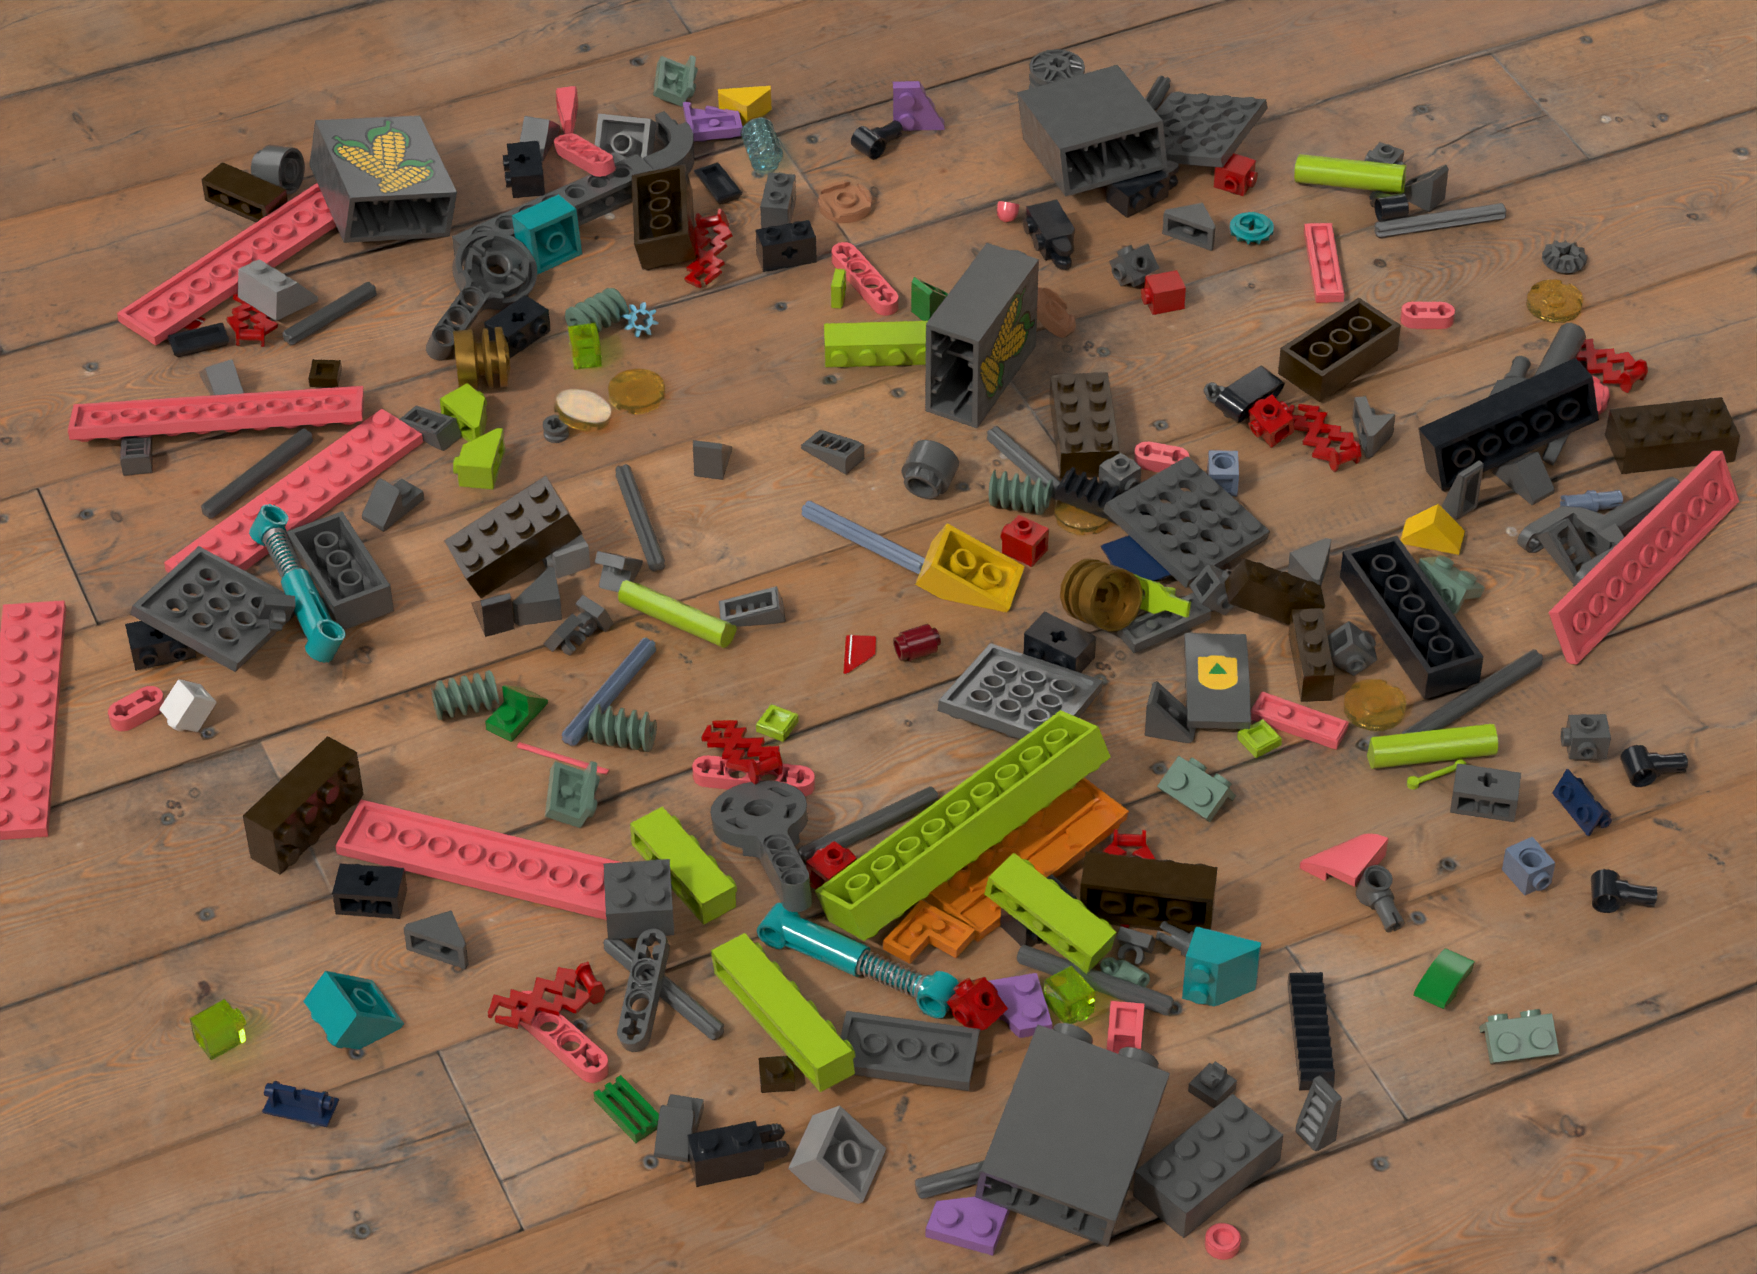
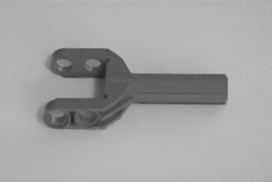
M1574 323L1561 325L1534 376L1577 357L1586 340L1585 331L1582 327ZM1513 377L1497 380L1489 396L1528 378ZM1570 434L1548 443L1542 455V461L1553 466Z
M1668 477L1605 515L1582 507L1560 506L1527 525L1519 534L1517 543L1527 552H1538L1544 546L1537 535L1555 522L1569 518L1584 545L1591 552L1598 555L1581 566L1573 579V587H1575L1680 481L1674 477Z

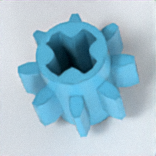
M645 302L640 304V309L630 304V314L622 315L623 318L628 319L629 323L624 329H635V337L640 336L641 330H644L647 335H651L650 326L658 324L652 317L656 310H645ZM637 313L639 315H646V318L643 320L644 326L635 325L634 321L637 320Z

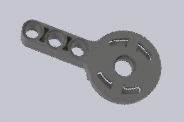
M482 231L472 234L461 243L452 265L453 277L460 293L434 327L428 339L426 352L432 359L439 361L447 359L455 348L453 331L468 330L483 310H503L524 295H530L537 279V266L531 252L518 239L498 231ZM495 263L501 266L505 273L495 274L489 270L487 264Z
M759 781L756 785L748 782L734 786L719 795L713 802L710 811L712 828L715 835L729 845L742 848L743 856L760 859L775 892L786 910L801 912L808 909L812 905L809 872L795 848V845L800 842L799 834L808 822L807 801L804 794L796 787L787 783Z

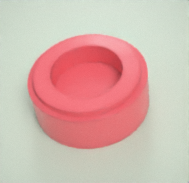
M1218 1223L1207 1230L1205 1248L1212 1257L1226 1260L1237 1255L1240 1250L1241 1235L1234 1226L1227 1223Z

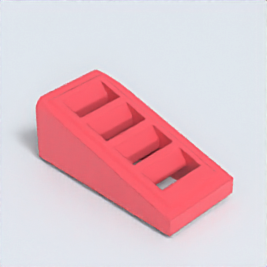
M575 86L557 88L556 105L563 133L574 134L578 110L577 88Z

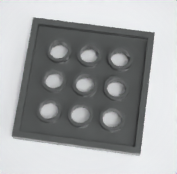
M1171 93L1156 111L1163 120L1167 161L1172 160L1178 164L1223 167L1268 109L1266 99L1231 97L1229 95L1214 96L1204 93Z
M1188 456L1105 504L1103 510L1185 588L1189 587L1208 564L1220 568L1265 541L1270 533L1262 523ZM1181 488H1187L1190 491L1184 492L1181 490ZM1160 500H1167L1171 503H1162ZM1201 507H1208L1211 510L1205 511ZM1140 511L1147 512L1150 515H1142ZM1181 519H1188L1191 522H1183ZM1222 526H1229L1232 529L1225 530ZM1161 530L1168 531V532H1170L1172 535H1170V534H1165V535H1164V534H1162L1160 531H1161ZM1203 537L1209 538V539H1211L1213 542H1211V541L1205 542L1204 540H1202V538H1203ZM1181 550H1188L1192 554H1184Z
M198 546L132 605L130 615L236 672L278 632L269 630V619H259L257 607H259L264 594L285 595V592ZM294 611L291 615L290 620L295 616ZM228 636V637H230V638H232V639H231V640H228V639H224V638Z
M990 643L939 699L937 711L948 714L956 719H963L978 724L982 728H990L1005 733L1012 738L1022 739L1060 710L1079 718L1102 691L1103 680Z

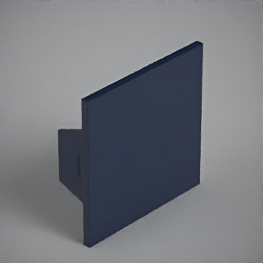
M1129 535L1101 545V549L1110 561V565L1123 568L1154 582L1172 576Z

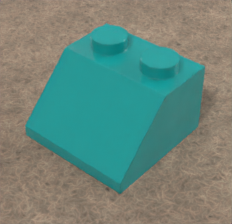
M559 194L512 215L515 238L522 242L531 252L536 262L537 275L582 255L577 210Z
M1196 927L1185 959L1182 999L1196 1004L1215 1007L1254 991L1258 980L1262 942Z
M325 971L303 1000L311 1012L312 1019L320 1024L327 1034V1040L337 1048L346 1047L359 1050L401 1029L404 1025V1022L377 985L370 979Z

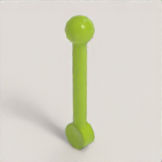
M1459 759L1454 765L1421 777L1410 776L1407 779V787L1415 790L1419 787L1420 783L1456 771L1457 763L1467 764L1464 760Z

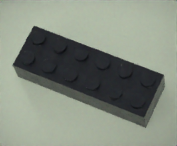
M1574 358L1419 427L1426 472L1443 491L1452 487L1459 473L1478 461L1483 463V472L1599 421L1593 376Z
M1398 536L1343 551L1340 570L1341 580L1424 699L1480 683L1484 656Z

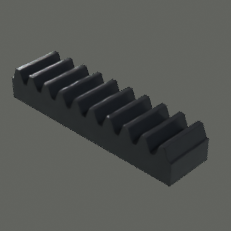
M1072 467L1069 471H1066L1056 489L1054 498L1115 523L1103 510L1107 502L1123 493H1120L1119 486L1117 485L1112 489L1109 488L1107 481L1099 484L1095 476L1091 480L1087 479L1086 472L1077 475L1075 468ZM1140 511L1142 515H1150L1147 512ZM1161 530V531H1160V532H1161L1162 534H1164V535H1165V534H1169L1168 531H1164V530Z
M1323 972L1289 973L1287 986L1299 1091L1310 1090L1314 1078L1319 1075L1334 1089L1335 1069H1333L1334 1060L1332 1058L1331 1036H1329L1330 1027L1328 1025L1327 1004H1325L1326 994L1324 993Z

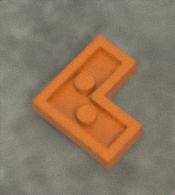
M921 900L883 940V950L908 964H911L928 944L957 958L975 939V929Z

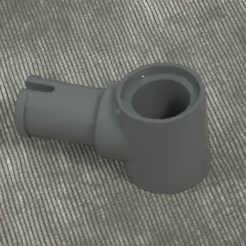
M1372 865L1364 871L1356 888L1357 899L1365 906L1376 910L1386 932L1396 931L1404 926L1405 921L1393 901L1394 895L1390 889L1393 880L1392 875L1385 867Z

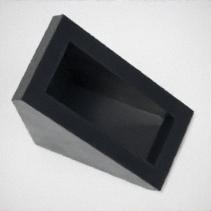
M510 593L471 602L485 637L514 629Z

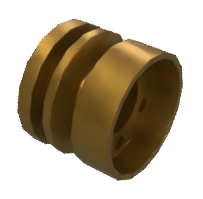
M495 327L496 340L489 341L488 328H483L482 342L475 341L472 329L453 331L458 387L468 383L477 390L479 376H485L488 387L493 388V375H499L500 387H508L510 358L508 342L503 334L502 327Z
M1094 558L1082 559L1073 564L1066 572L1061 583L1060 600L1063 609L1070 617L1108 632L1119 631L1129 626L1136 618L1142 604V589L1140 581L1132 572Z

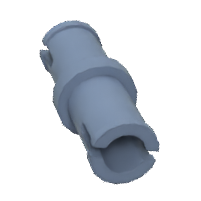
M1589 490L1585 494L1562 495L1560 498L1565 500L1560 501V506L1582 507L1594 512L1614 509L1623 503V495L1620 490L1598 493L1595 490Z

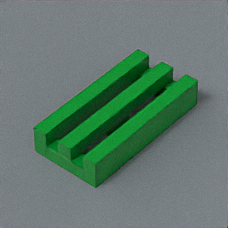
M620 1075L615 1078L616 1083L613 1085L611 1082L604 1085L605 1090L602 1092L599 1089L593 1092L594 1101L636 1144L657 1130L659 1113ZM619 1091H621L634 1104V1106ZM610 1097H613L624 1111L642 1127L640 1130L609 1100Z

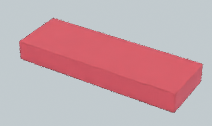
M1265 692L1260 693L1251 709V720L1258 722L1264 719L1275 729L1337 750L1345 736L1349 725L1348 721Z

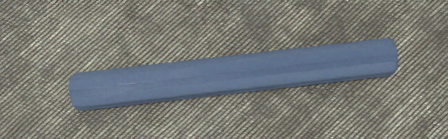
M807 501L802 506L801 515L919 575L925 560L924 557L812 501Z
M647 637L643 638L562 732V741L565 744L568 743L570 746H575L587 733L589 719L596 704L601 705V712L603 714L656 651V643L653 640H649Z

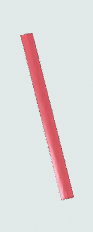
M521 742L517 745V748L585 769L589 765V763ZM597 766L598 773L607 775L609 769Z

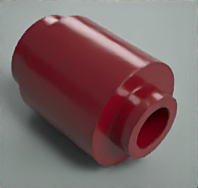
M927 623L900 632L899 636L893 638V645L900 661L906 659L912 661L937 653L938 645H941V638L938 630L935 627L931 628Z

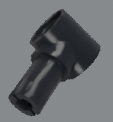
M897 120L881 128L875 127L871 130L866 126H861L853 133L851 145L870 159H877L883 154L887 142L902 136L903 133L901 131H903V127Z
M1373 191L1369 196V199L1372 200L1370 205L1374 207L1379 222L1405 218L1409 214L1408 200L1404 193L1391 195L1384 194L1381 191Z
M1643 745L1631 746L1625 749L1620 756L1629 781L1635 787L1648 786L1657 777H1660L1661 774L1685 773L1688 767V759L1684 752L1659 755L1657 752L1649 753Z
M1598 870L1591 876L1592 906L1601 913L1615 912L1626 904L1654 908L1657 901V887L1628 884L1627 880H1620L1619 874L1614 870Z

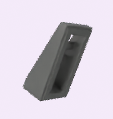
M417 405L399 419L422 433L424 442L442 451H445L461 437V431L456 418Z
M819 430L801 444L802 450L844 474H847L865 459L864 444L824 430Z
M137 436L122 438L120 463L123 476L153 473L152 436L148 438Z
M1481 461L1474 463L1458 474L1442 504V508L1456 520L1477 507L1483 472V463Z
M1569 518L1555 522L1537 535L1541 544L1572 583L1575 575L1578 573L1575 566L1580 563L1584 564L1592 559ZM1566 543L1568 545V548L1564 549L1562 545ZM1574 553L1576 558L1570 560L1569 556Z
M777 586L719 601L721 620L731 623L736 627L786 622L783 599ZM732 609H736L735 615H731Z
M1320 1075L1313 1080L1295 1129L1296 1133L1314 1151H1319L1336 1141L1342 1097Z

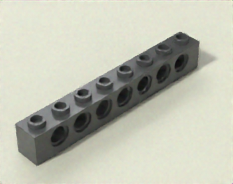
M632 155L615 163L616 170L609 175L596 177L590 174L452 236L454 257L461 243L467 237L478 232L498 231L515 238L512 215L558 194L576 208L578 225L581 226L633 202L632 175L653 171L654 169L639 155ZM488 263L487 267L493 266L495 263Z

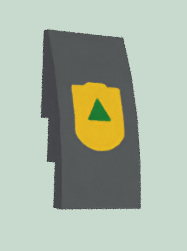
M1185 633L1184 658L1187 728L1250 729V682L1246 634Z

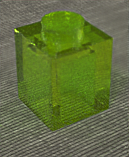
M596 323L568 326L569 349L574 370L602 366L601 345Z
M1072 965L1044 980L1045 1002L1063 1023L1074 1024L1078 1021L1081 1022L1094 1013L1095 990Z
M225 999L189 1018L193 1038L210 1060L246 1041L244 1026L247 1023L245 1017L238 1008L233 1009Z

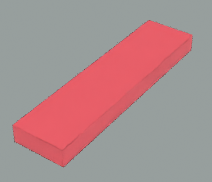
M1332 223L1304 224V236L1316 303L1344 302V289Z

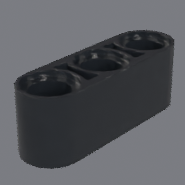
M1261 365L1226 387L1218 396L1215 406L1236 423H1241L1249 417V410L1256 401L1266 399L1270 395L1276 398L1281 393L1285 383Z

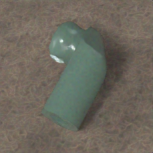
M1107 957L1100 963V969L1103 973L1142 987H1146L1149 984L1150 975L1128 961Z

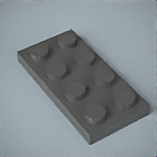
M846 1011L840 1038L843 1041L848 1040L855 1051L856 1057L853 1059L854 1075L969 1091L980 1039V1029Z

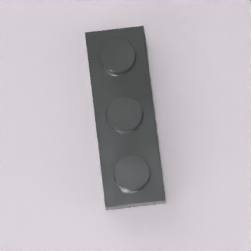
M1191 593L1181 598L1191 602L1189 617H1183L1166 610L1158 614L1148 612L1135 618L1129 626L1117 631V635L1133 653H1136L1210 620L1211 610L1201 605L1195 594Z

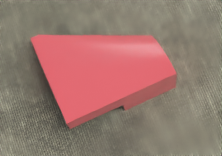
M1372 833L1362 834L1303 859L1300 862V869L1323 881H1326L1331 875L1355 887L1361 880L1364 871L1372 865H1378L1386 856L1388 838Z

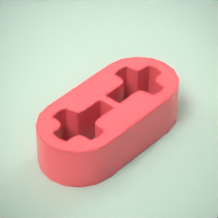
M1407 302L1402 306L1400 321L1405 327L1412 329H1447L1453 325L1455 309L1446 302Z
M1141 442L1136 445L1134 451V461L1141 469L1153 472H1161L1183 458L1189 457L1188 451L1184 448L1154 442Z
M146 686L113 703L108 709L111 727L117 731H128L161 713L159 709L164 702L163 692L158 687Z

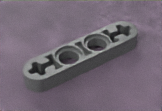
M655 928L642 932L637 940L617 1029V1036L623 1048L630 1052H639L650 1042L669 956L670 945L666 936L661 930ZM654 941H658L659 945L653 947L652 956L654 959H651V953L647 946H652ZM643 970H655V975L651 980H639V975ZM640 998L649 1000V1004L644 1010L634 1011L632 1009V1005L636 1000ZM634 1020L637 1021V1029L640 1034H636L633 1040H630L628 1035H633L634 1033Z

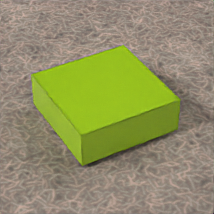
M835 268L831 284V308L841 309L846 295L845 269Z
M771 704L756 723V732L784 742L799 722L798 714Z
M1264 719L1250 725V729L1238 731L1237 739L1255 758L1280 747L1282 744V738Z

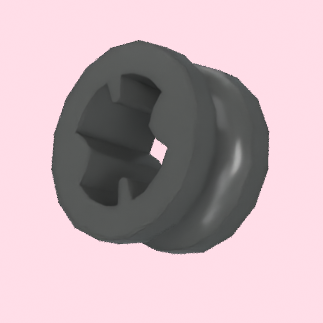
M561 415L547 417L543 421L544 438L551 443L565 441L570 434L568 420Z

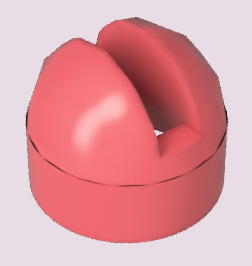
M999 201L997 216L1003 222L1013 221L1018 215L1020 205Z

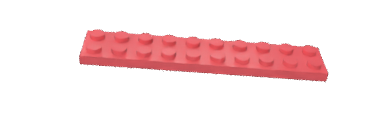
M318 183L117 313L118 321L157 346L166 340L168 335L175 334L237 293L239 268L259 259L274 268L335 228L336 224Z
M363 386L74 404L68 426L69 440L88 442L95 438L118 440L126 436L148 438L157 434L177 436L187 432L207 434L218 430L237 432L240 429L266 430L270 427L280 426L291 429L299 425L321 427L328 423L351 425L357 421H363L364 388Z
M380 409L165 561L166 572L169 573L198 546L244 571L269 554L267 547L255 542L249 534V530L263 505H275L286 512L289 518L285 526L286 532L311 523L423 443L422 433L384 409Z
M1712 451L1548 612L1566 662L1577 665L1738 504L1739 498L1723 451Z
M64 600L3 605L0 631V840L48 837L66 620Z
M362 799L336 844L338 855L383 866L404 868L408 872L606 920L603 864L619 863V861Z

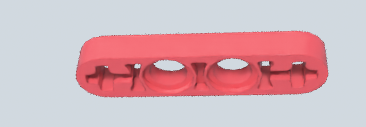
M568 133L554 139L556 153L591 175L601 177L609 175L616 170L613 156L582 137Z
M848 242L834 245L832 247L833 265L837 269H845L846 280L876 313L884 316L896 313L898 310L897 292L861 252ZM855 269H862V270H864L863 272H860V273L852 272V270H855ZM867 285H877V286H879V287H877V288H867V287H865V286H867Z
M701 756L694 760L692 764L693 780L702 787L728 790L734 786L751 781L748 772L742 771L746 773L742 778L731 777L730 774L732 772L740 770L726 767L728 759H722L719 756ZM783 764L782 774L778 775L773 770L759 776V781H763L761 777L764 775H775L777 777L775 781L796 787L805 797L813 793L815 789L814 772L806 766Z
M522 991V992H523V993H526V994H530V993H532L533 991ZM519 1004L516 1010L526 1012L527 1007L525 1006L522 1009L523 1005ZM538 1011L531 1026L523 1022L519 1023L582 1080L589 1083H597L607 1077L609 1067L605 1052L562 1014L557 1016ZM546 1022H553L558 1025L555 1030L549 1032L540 1029ZM570 1041L580 1044V1047L574 1051H566L562 1048L565 1043ZM587 1061L591 1064V1066H589L588 1068Z

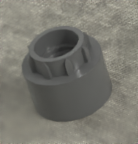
M267 145L254 155L251 162V175L286 189L287 194L295 193L302 184L305 164L302 153L297 148Z
M932 440L917 441L914 443L901 470L902 476L905 479L904 485L909 492L917 497L924 499L938 497L939 494H944L948 490L959 467V460L952 450L941 443Z

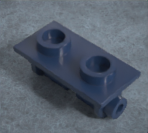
M1566 769L1552 794L1587 836L1591 835L1596 826H1601V828L1608 827L1612 822L1610 818L1611 813L1605 810L1598 801L1594 800V796L1584 785L1582 778H1577L1569 769Z
M274 1081L273 1083H267L265 1086L264 1096L268 1097L262 1113L328 1127L338 1105L339 1098L329 1096L326 1091L320 1093L306 1089L298 1090L296 1087Z

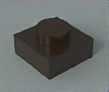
M313 359L308 378L309 386L323 388L338 387L342 372L341 360Z
M788 1056L759 1058L761 1093L795 1091L793 1061Z

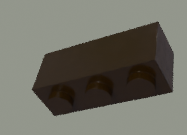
M223 162L201 179L205 201L255 223L288 202L286 189Z
M1245 558L1224 582L1229 604L1290 625L1291 609L1322 608L1323 610L1325 608L1321 585Z
M1322 608L1291 609L1288 636L1300 701H1332L1335 673Z

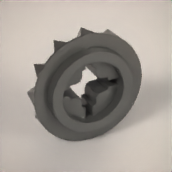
M1554 240L1552 244H1546L1542 252L1543 263L1548 268L1560 273L1577 272L1585 266L1587 260L1585 248L1578 247L1577 242L1570 244L1566 240L1561 243Z

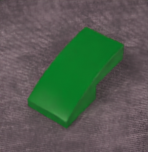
M1444 948L1420 980L1413 996L1444 1009L1456 997L1459 985L1472 972L1475 961Z

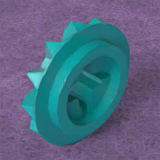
M1244 212L1236 215L1230 222L1231 236L1236 237L1237 242L1246 241L1247 244L1255 242L1259 245L1261 241H1269L1270 235H1273V222L1261 213ZM1254 226V230L1250 231L1249 229Z

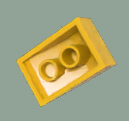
M947 523L931 542L915 585L943 600L1007 613L1025 566Z

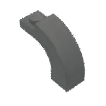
M665 111L655 114L657 123L656 136L666 147L643 157V160L654 170L685 164L689 175L695 160L694 138L690 125L687 122L678 125L677 121L672 120Z

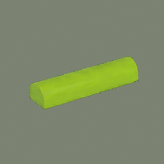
M1299 154L1295 164L1294 179L1296 183L1400 194L1405 192L1407 165Z
M625 580L619 589L618 601L722 648L727 647L731 643L737 631L736 626L639 583Z
M1494 724L1372 737L1369 743L1367 758L1371 769L1497 755L1498 736Z

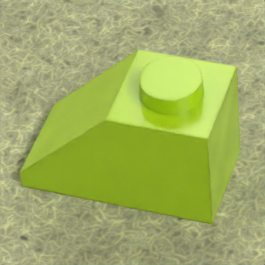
M467 383L440 398L441 414L456 418L461 436L466 441L470 442L484 435L487 422V400L482 392L476 391Z
M496 428L462 445L459 457H455L453 462V473L458 474L459 487L494 489L505 453L503 428Z

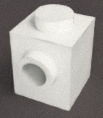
M178 679L159 710L168 719L167 723L177 731L185 729L198 732L217 702L201 684Z

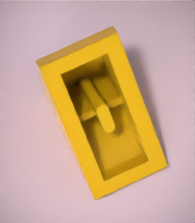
M771 86L718 89L719 109L739 111L741 124L748 128L772 110Z
M1437 504L1406 519L1400 540L1405 545L1459 555L1465 530Z

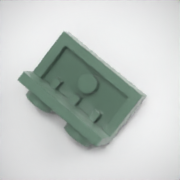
M690 55L687 63L683 65L661 56L657 62L653 96L681 107L687 98L691 99L696 89V84L693 83L698 72V68L695 67L696 57Z
M1443 555L1420 558L1418 562L1419 567L1453 614L1459 612L1465 599L1481 597L1485 587L1476 582L1477 578L1467 571H1460L1454 567V562Z
M1178 756L1157 787L1205 820L1211 822L1227 798L1231 801L1235 799L1236 795L1230 789L1232 784L1217 773L1214 777L1205 773L1207 767L1191 757L1187 761Z
M556 761L550 768L545 817L578 828L582 827L587 817H593L597 808V800L594 799V793L600 781V776L596 775V762L591 761L585 771Z
M1540 1009L1520 1012L1521 1018L1508 1019V1014L1488 1016V1022L1480 1025L1479 1030L1480 1033H1485L1490 1064L1558 1055L1559 1049L1552 1013L1541 1015Z

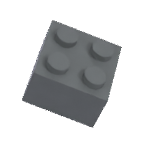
M670 859L603 864L608 940L639 938L642 932L653 928L661 930L665 936L674 935Z

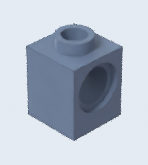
M1209 450L1207 474L1234 497H1237L1239 482L1238 451Z
M1533 837L1505 849L1502 871L1524 896L1536 890H1544L1552 883L1555 861Z

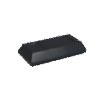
M718 162L694 170V173L719 205L736 200L742 195L741 190Z
M223 322L168 335V340L176 357L224 347L230 342Z

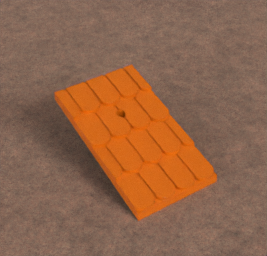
M1084 777L1077 782L1075 787L1065 791L1054 799L1048 807L1041 809L1030 817L1024 825L1017 827L1006 835L1000 843L991 846L979 855L976 861L967 864L955 873L950 880L943 882L932 890L924 900L974 928V940L979 942L1000 926L1001 907L984 893L988 877L1008 857L1015 853L1021 859L1031 862L1035 869L1043 876L1048 877L1052 874L1057 878L1084 858L1086 851L1089 852L1090 849L1111 835L1114 829H1119L1120 825L1127 820L1129 811Z

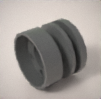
M1053 49L1038 53L1029 64V89L1085 74L1084 61L1077 54L1067 50Z

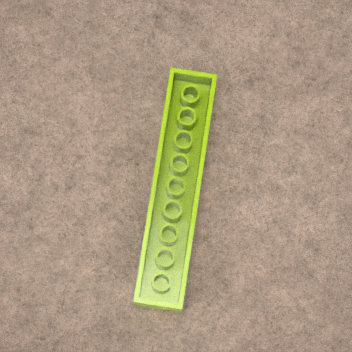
M1060 710L816 889L815 893L828 921L863 941L875 936L881 928L902 916L908 908L919 900L926 898L932 890L943 882L950 880L955 873L967 864L976 861L979 855L991 846L1000 843L1006 835L1017 827L1024 825L1030 817L1041 809L1048 807L1054 799L1075 787L1077 782L1089 773L1098 770L1101 764L1111 758L1099 727Z

